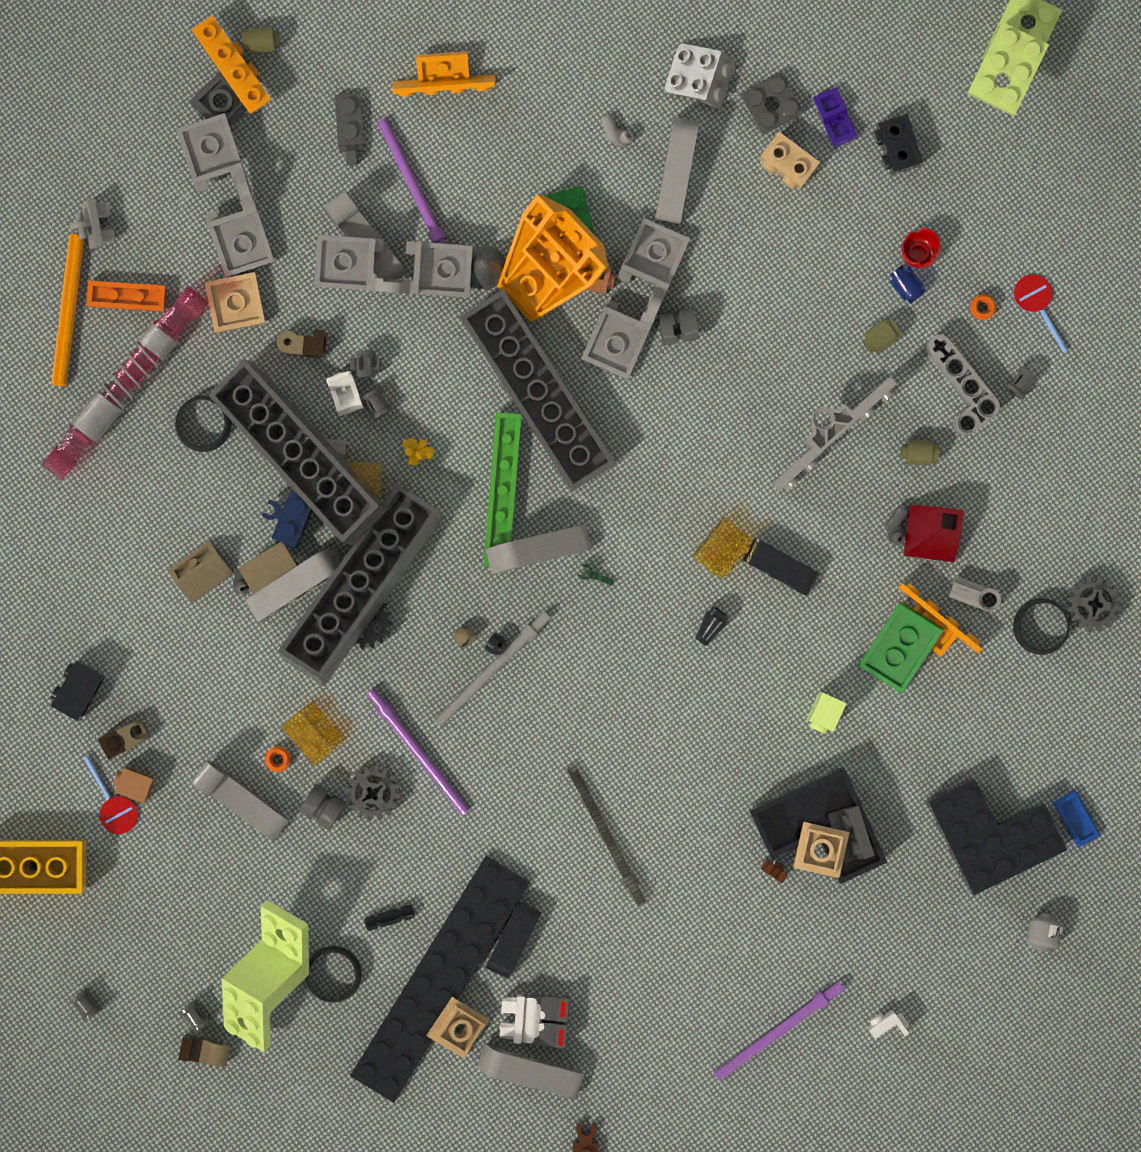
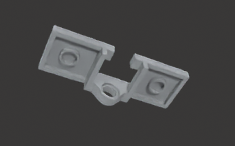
M226 113L176 129L196 191L201 192L210 189L208 179L231 172L243 208L241 212L222 218L219 217L218 211L205 214L207 226L225 277L274 262L275 260Z
M643 218L617 279L629 284L633 275L654 284L655 287L640 321L618 312L619 304L607 299L581 360L623 379H629L690 238Z
M317 235L314 287L469 298L473 246L406 241V254L415 255L413 280L373 278L374 253L383 252L384 239Z
M892 377L887 378L852 411L846 404L842 405L839 409L825 407L817 409L811 418L812 434L803 441L809 450L775 480L772 485L778 491L782 488L788 491L800 480L797 475L802 470L806 474L819 463L816 457L859 418L863 422L877 409L873 405L878 401L883 404L895 393L892 388L897 383ZM820 412L829 414L831 418L830 424L826 427H821L816 422V416Z

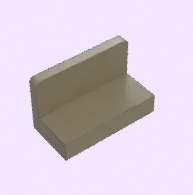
M210 540L168 570L177 587L190 602H194L232 574L231 569L221 558Z
M280 542L241 565L239 571L252 593L255 594L297 567L298 564L290 555L285 544Z

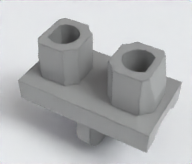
M95 199L86 200V203L81 205L83 213L75 214L76 223L70 224V230L78 231L80 239L88 238L89 249L93 250L98 249L103 244L112 242L115 237L112 226L100 228L99 219L110 217L109 204L96 203Z

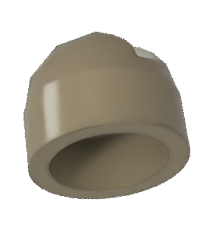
M468 626L459 627L454 633L455 641L460 648L468 646L477 637L475 632Z

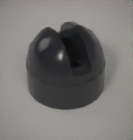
M495 632L488 640L485 650L494 655H501L503 653L501 648L506 649L507 642L503 636Z

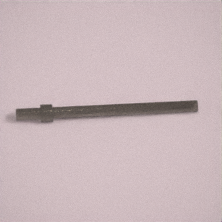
M576 764L567 768V771L623 877L621 881L625 889H629L637 906L646 903L647 901L637 884L639 880L636 874H632Z

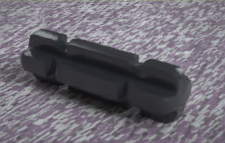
M409 904L402 906L399 910L396 908L379 913L378 916H368L364 919L366 929L372 931L378 929V926L382 928L399 923L402 919H405V921L415 917L413 906Z

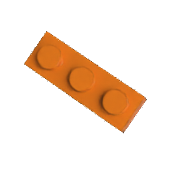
M88 280L87 307L165 312V285Z

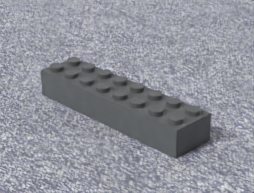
M504 289L460 316L461 322L571 492H574L615 465V461Z
M243 359L208 395L342 543L353 545L388 510L387 506L256 363Z
M396 484L384 501L388 510L354 543L278 650L282 660L324 687L443 520L440 510L399 484Z

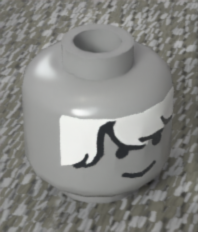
M1041 913L1040 918L1031 919L1027 935L1028 943L1032 944L1031 949L1052 953V949H1057L1060 946L1063 926L1055 921L1056 916Z

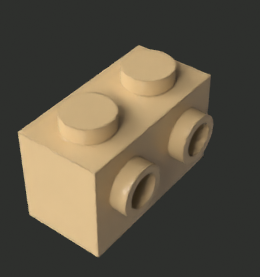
M781 132L777 133L759 158L762 162V168L770 174L776 172L783 178L781 181L792 190L795 187L801 190L820 164L817 159Z

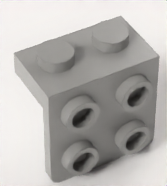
M680 44L665 84V91L669 94L697 99L711 108L721 109L722 102L727 95L730 78L734 74L736 61L722 51Z

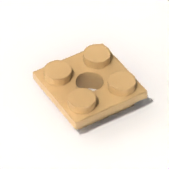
M803 822L793 868L839 878L850 832ZM819 843H825L829 847L828 854L823 858L817 857L814 853L815 846Z
M452 996L427 1036L464 1059L490 1020ZM458 1024H465L463 1032L454 1034V1029Z

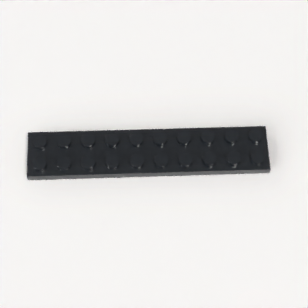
M486 855L350 1074L352 1078L389 1101L395 1102L432 1042V1039L427 1036L428 1032L452 996L456 999L460 997L529 885V881Z

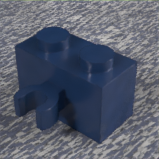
M290 490L283 509L280 508L277 502L268 500L267 503L275 507V512L272 515L263 513L262 516L268 520L279 519L272 539L298 549L313 510L296 492Z

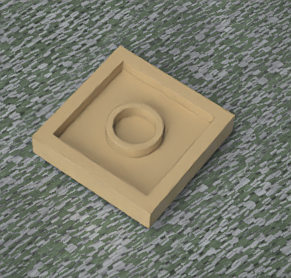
M255 272L205 282L215 334L266 324Z

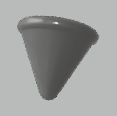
M481 246L472 251L470 283L480 289H490L497 286L506 262L504 255L498 249L490 246Z

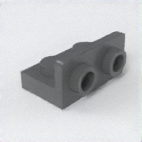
M850 806L827 814L830 828L850 832L843 863L874 856L859 806Z

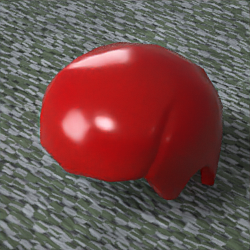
M922 227L915 232H909L901 244V254L905 262L918 269L933 265L940 255V238L935 231L927 227Z

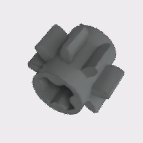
M356 351V358H350V370H356V377H375V371H381V358H375V351Z

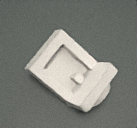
M351 371L339 372L326 379L339 416L363 408Z
M891 1010L886 1015L880 1013L869 1021L871 1025L867 1027L876 1039L895 1025L898 1026L906 1037L909 1034L906 1028L910 1025L901 1013L896 1015Z

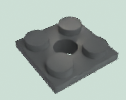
M220 71L189 101L205 119L226 113L230 126L247 111ZM219 95L228 97V104L224 108H217L214 105L215 98Z
M782 73L741 94L762 135L804 113ZM769 98H774L778 101L779 108L775 111H769L765 107V101Z

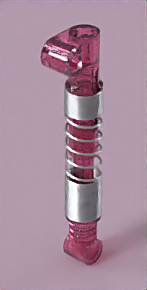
M187 285L161 319L151 323L150 327L141 335L142 337L138 339L139 342H136L138 347L134 352H128L129 357L124 363H119L120 368L118 371L111 373L114 382L111 385L102 383L106 392L102 395L96 391L88 403L84 405L83 409L79 411L80 413L69 424L68 433L70 435L64 436L66 440H61L59 442L61 446L56 445L41 465L62 481L77 463L75 458H80L81 455L79 453L85 452L83 448L94 446L122 410H124L123 405L120 403L124 397L133 399L129 391L131 389L134 391L141 389V382L145 378L150 379L148 374L153 367L158 368L156 363L160 359L164 361L179 342V335L191 321L193 322L209 301L191 286Z

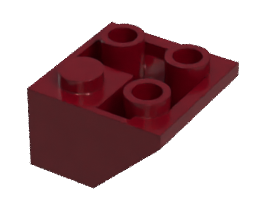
M909 505L903 556L954 563L961 538L964 510Z

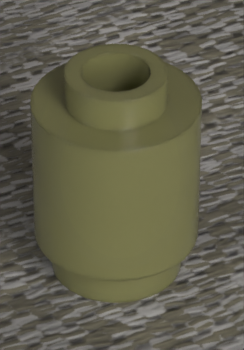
M273 26L248 28V31H242L244 52L250 51V54L275 52V47H280L279 31H274Z
M890 318L887 321L882 320L863 333L865 339L862 342L870 353L874 351L878 355L896 343L902 333L897 324Z
M907 439V444H902L901 459H906V464L931 466L932 463L937 464L939 459V443H933V440Z

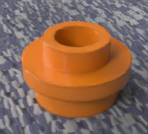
M986 294L976 296L970 304L971 314L978 320L991 318L996 311L994 299ZM980 303L987 305L986 312L979 311L978 305Z
M275 746L266 753L265 763L270 770L282 772L289 767L291 755L286 748ZM276 754L282 755L283 761L281 764L274 762Z

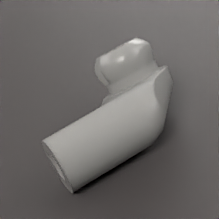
M613 115L601 119L607 139L611 143L626 147L634 141L632 131L617 128Z

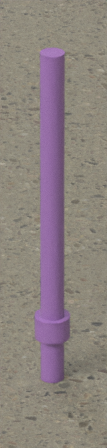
M387 118L380 120L378 125L430 231L428 235L432 243L447 244L443 228H439Z
M375 688L370 690L367 696L378 708L377 712L381 718L389 722L461 816L469 810L468 806L395 715V709L392 705L386 703Z
M838 981L825 992H819L812 997L813 1001L714 1072V1075L721 1081L819 1008L821 1010L829 1005L830 1000L845 989Z

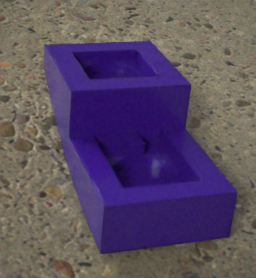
M837 87L813 97L833 148L857 139V133L847 114V108Z

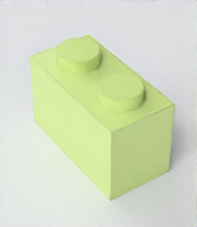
M819 692L806 719L812 722L810 728L826 734L827 730L834 732L847 703Z

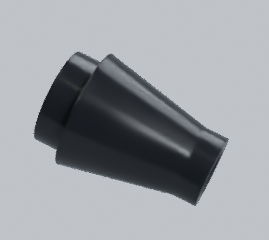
M714 606L710 610H706L695 639L708 646L710 641L728 625L727 620L729 616Z

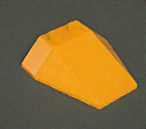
M537 194L521 216L497 287L500 290L504 289L511 302L530 322H533L597 282L608 268L604 244L569 208L541 194Z

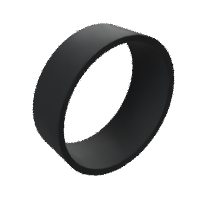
M197 396L189 399L180 407L175 419V429L180 441L186 447L198 452H209L219 448L227 440L231 431V420L222 411L224 416L223 432L215 442L209 445L197 446L186 441L178 427V418L182 409L188 403L201 399L216 404L209 396Z
M1044 598L1030 600L1021 606L1013 622V631L1017 642L1026 651L1037 655H1046L1058 650L1065 643L1070 630L1069 619L1064 609L1056 602ZM1040 603L1051 604L1059 608L1067 622V632L1063 641L1056 647L1047 650L1037 649L1029 645L1021 632L1023 615L1030 607Z
M324 947L315 952L309 959V970L312 963L319 956L326 953H338L345 956L352 963L355 970L354 985L348 994L339 999H325L314 992L309 982V975L305 978L306 984L311 993L322 1001L330 1003L344 1001L350 998L360 985L362 972L359 961L353 953L343 947Z

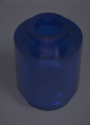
M901 265L890 274L893 279L889 283L904 301L907 300L911 304L926 292L923 288V282L910 266L904 268Z

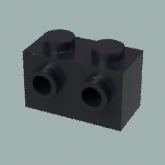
M908 114L878 123L876 126L877 130L874 131V137L877 146L882 145L884 155L881 156L884 169L889 170L892 176L921 167L923 161Z
M75 661L74 664L70 663L63 674L66 679L62 686L57 685L50 697L53 700L50 706L76 721H81L106 675L81 661Z

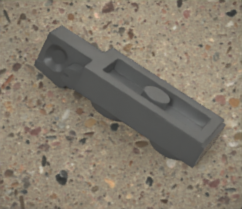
M361 93L335 95L338 147L340 153L346 152L347 166L358 165L357 152L363 151L364 146Z

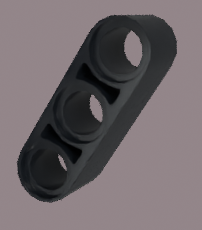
M754 537L742 559L749 565L805 596H808L819 576L817 571Z
M518 901L485 968L509 979L542 912Z

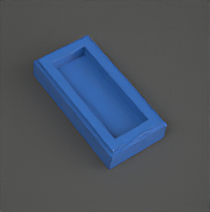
M1076 790L1052 802L1077 848L1101 836Z

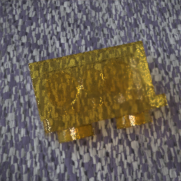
M723 516L691 557L714 576L722 579L731 573L737 559L748 552L753 539Z
M313 702L303 707L281 727L314 766L344 742V738L340 735L339 730L327 720L323 712Z

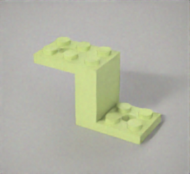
M1010 0L982 57L984 60L967 94L1015 116L1049 46L1047 41L1059 19L1062 9L1043 0ZM1030 16L1035 22L1032 29L1023 28L1021 25L1022 17ZM999 74L1006 75L1009 78V86L1005 88L999 87L995 82L996 76Z
M266 900L261 905L262 940L222 978L224 1028L230 1034L237 1035L245 1040L249 1046L256 1047L262 1052H265L271 1046L270 1013L309 975L308 924L269 900Z

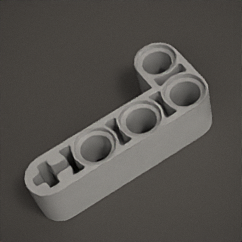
M674 117L655 219L681 223L699 121Z
M345 191L324 206L325 211L346 237L381 239ZM383 242V252L374 253L373 271L378 278L401 279L408 272Z
M942 334L933 336L926 344V352L969 406L954 420L955 431L959 435L968 436L976 432L998 414L1000 403L950 339ZM934 341L937 344L942 342L944 344V347L942 348L944 354L947 355L949 352H951L952 356L948 357L944 362H942L940 359H942L945 356L941 351L935 352L933 350V348L935 347ZM950 361H957L960 364L961 371L959 374H953L949 371L948 364ZM966 381H973L976 384L977 391L975 394H969L965 391L964 385ZM983 401H989L992 404L993 411L991 414H984L981 411L980 405ZM962 417H969L972 420L973 427L971 430L967 431L961 427L960 421Z
M586 524L507 542L485 550L491 573L497 574L522 566L592 550Z
M335 547L323 550L253 594L245 602L257 622L260 623L322 583L327 582L343 559Z
M210 760L204 763L191 781L200 791L208 796H213L272 841H275L289 822V819Z
M484 1043L477 1069L487 1076L574 1099L578 1097L584 1073L579 1070L512 1053L503 1047L490 1043Z

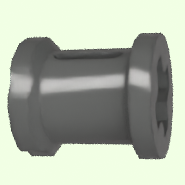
M1020 366L1015 378L1004 387L1016 398L1023 400L1026 391L1033 383H1037L1038 378L1029 370Z
M381 387L361 397L362 402L365 401L372 412L373 420L393 410L391 406H388L381 394Z
M89 988L69 1001L78 1008L83 1015L82 1020L84 1022L103 1009L90 996Z
M197 999L178 1012L190 1024L193 1034L212 1020L210 1017H206L199 1008Z

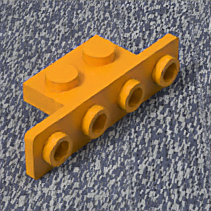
M210 16L192 29L196 38L250 114H253L271 101V98L256 78L259 73L251 62L246 64L241 57L245 53L238 42L234 41L232 43L213 16Z
M467 51L416 55L418 80L394 81L392 90L393 94L407 97L412 96L415 92L434 95L443 90H450L452 93H461L465 89L475 88L477 91H487L491 87H495L496 83L494 74L469 76Z
M902 583L897 587L916 603V606L913 608L914 610L944 628L931 649L938 656L941 657L956 638L961 640L975 653L982 651L978 646L980 641L969 632L967 635L963 634L958 629L960 624L950 616L945 619L938 613L940 608L931 600L923 601L918 596L921 592L913 585L908 583L905 586Z

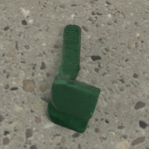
M588 564L581 565L590 570V574L586 577L578 574L581 579H594L611 586L613 585V579L594 572V569Z

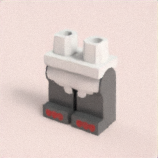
M517 994L516 997L502 998L501 1013L515 1014L514 1023L500 1022L499 1036L512 1039L513 1043L552 1046L565 1049L569 997ZM542 1020H555V1021H558V1022L542 1021Z

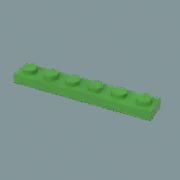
M496 412L485 549L512 541L522 414ZM485 550L483 567H490Z

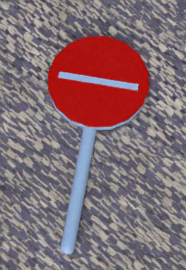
M1030 274L1022 277L1014 287L1013 296L1016 304L1026 312L1035 313L1040 311L1061 350L1066 353L1067 348L1044 309L1052 299L1050 284L1039 275Z
M87 755L84 756L85 762L107 798V801L103 803L100 809L99 818L101 824L107 831L113 834L129 832L134 828L138 820L136 805L124 796L111 797L90 758Z

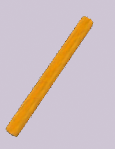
M79 234L69 235L51 383L61 387L67 385L84 239H80Z

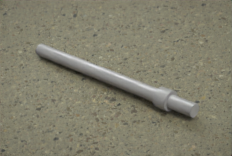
M543 611L530 625L527 624L521 630L522 633L434 720L442 727L529 640L532 641L538 635L537 632L551 617Z

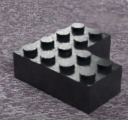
M844 767L833 770L748 809L769 856L773 858L798 846L803 822L830 828L827 814L850 806H859L874 856L843 863L840 877L836 878L838 883L842 884L888 863ZM820 843L825 855H827L829 852L828 845Z
M973 778L925 800L972 895L987 890L1067 851L1045 803L1039 802L996 823L976 780Z

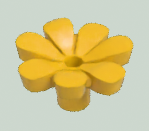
M414 438L403 440L404 453L410 456L409 464L417 466L419 460L423 458L429 460L433 457L435 450L432 447H426L428 441L420 439L419 443H417V440Z

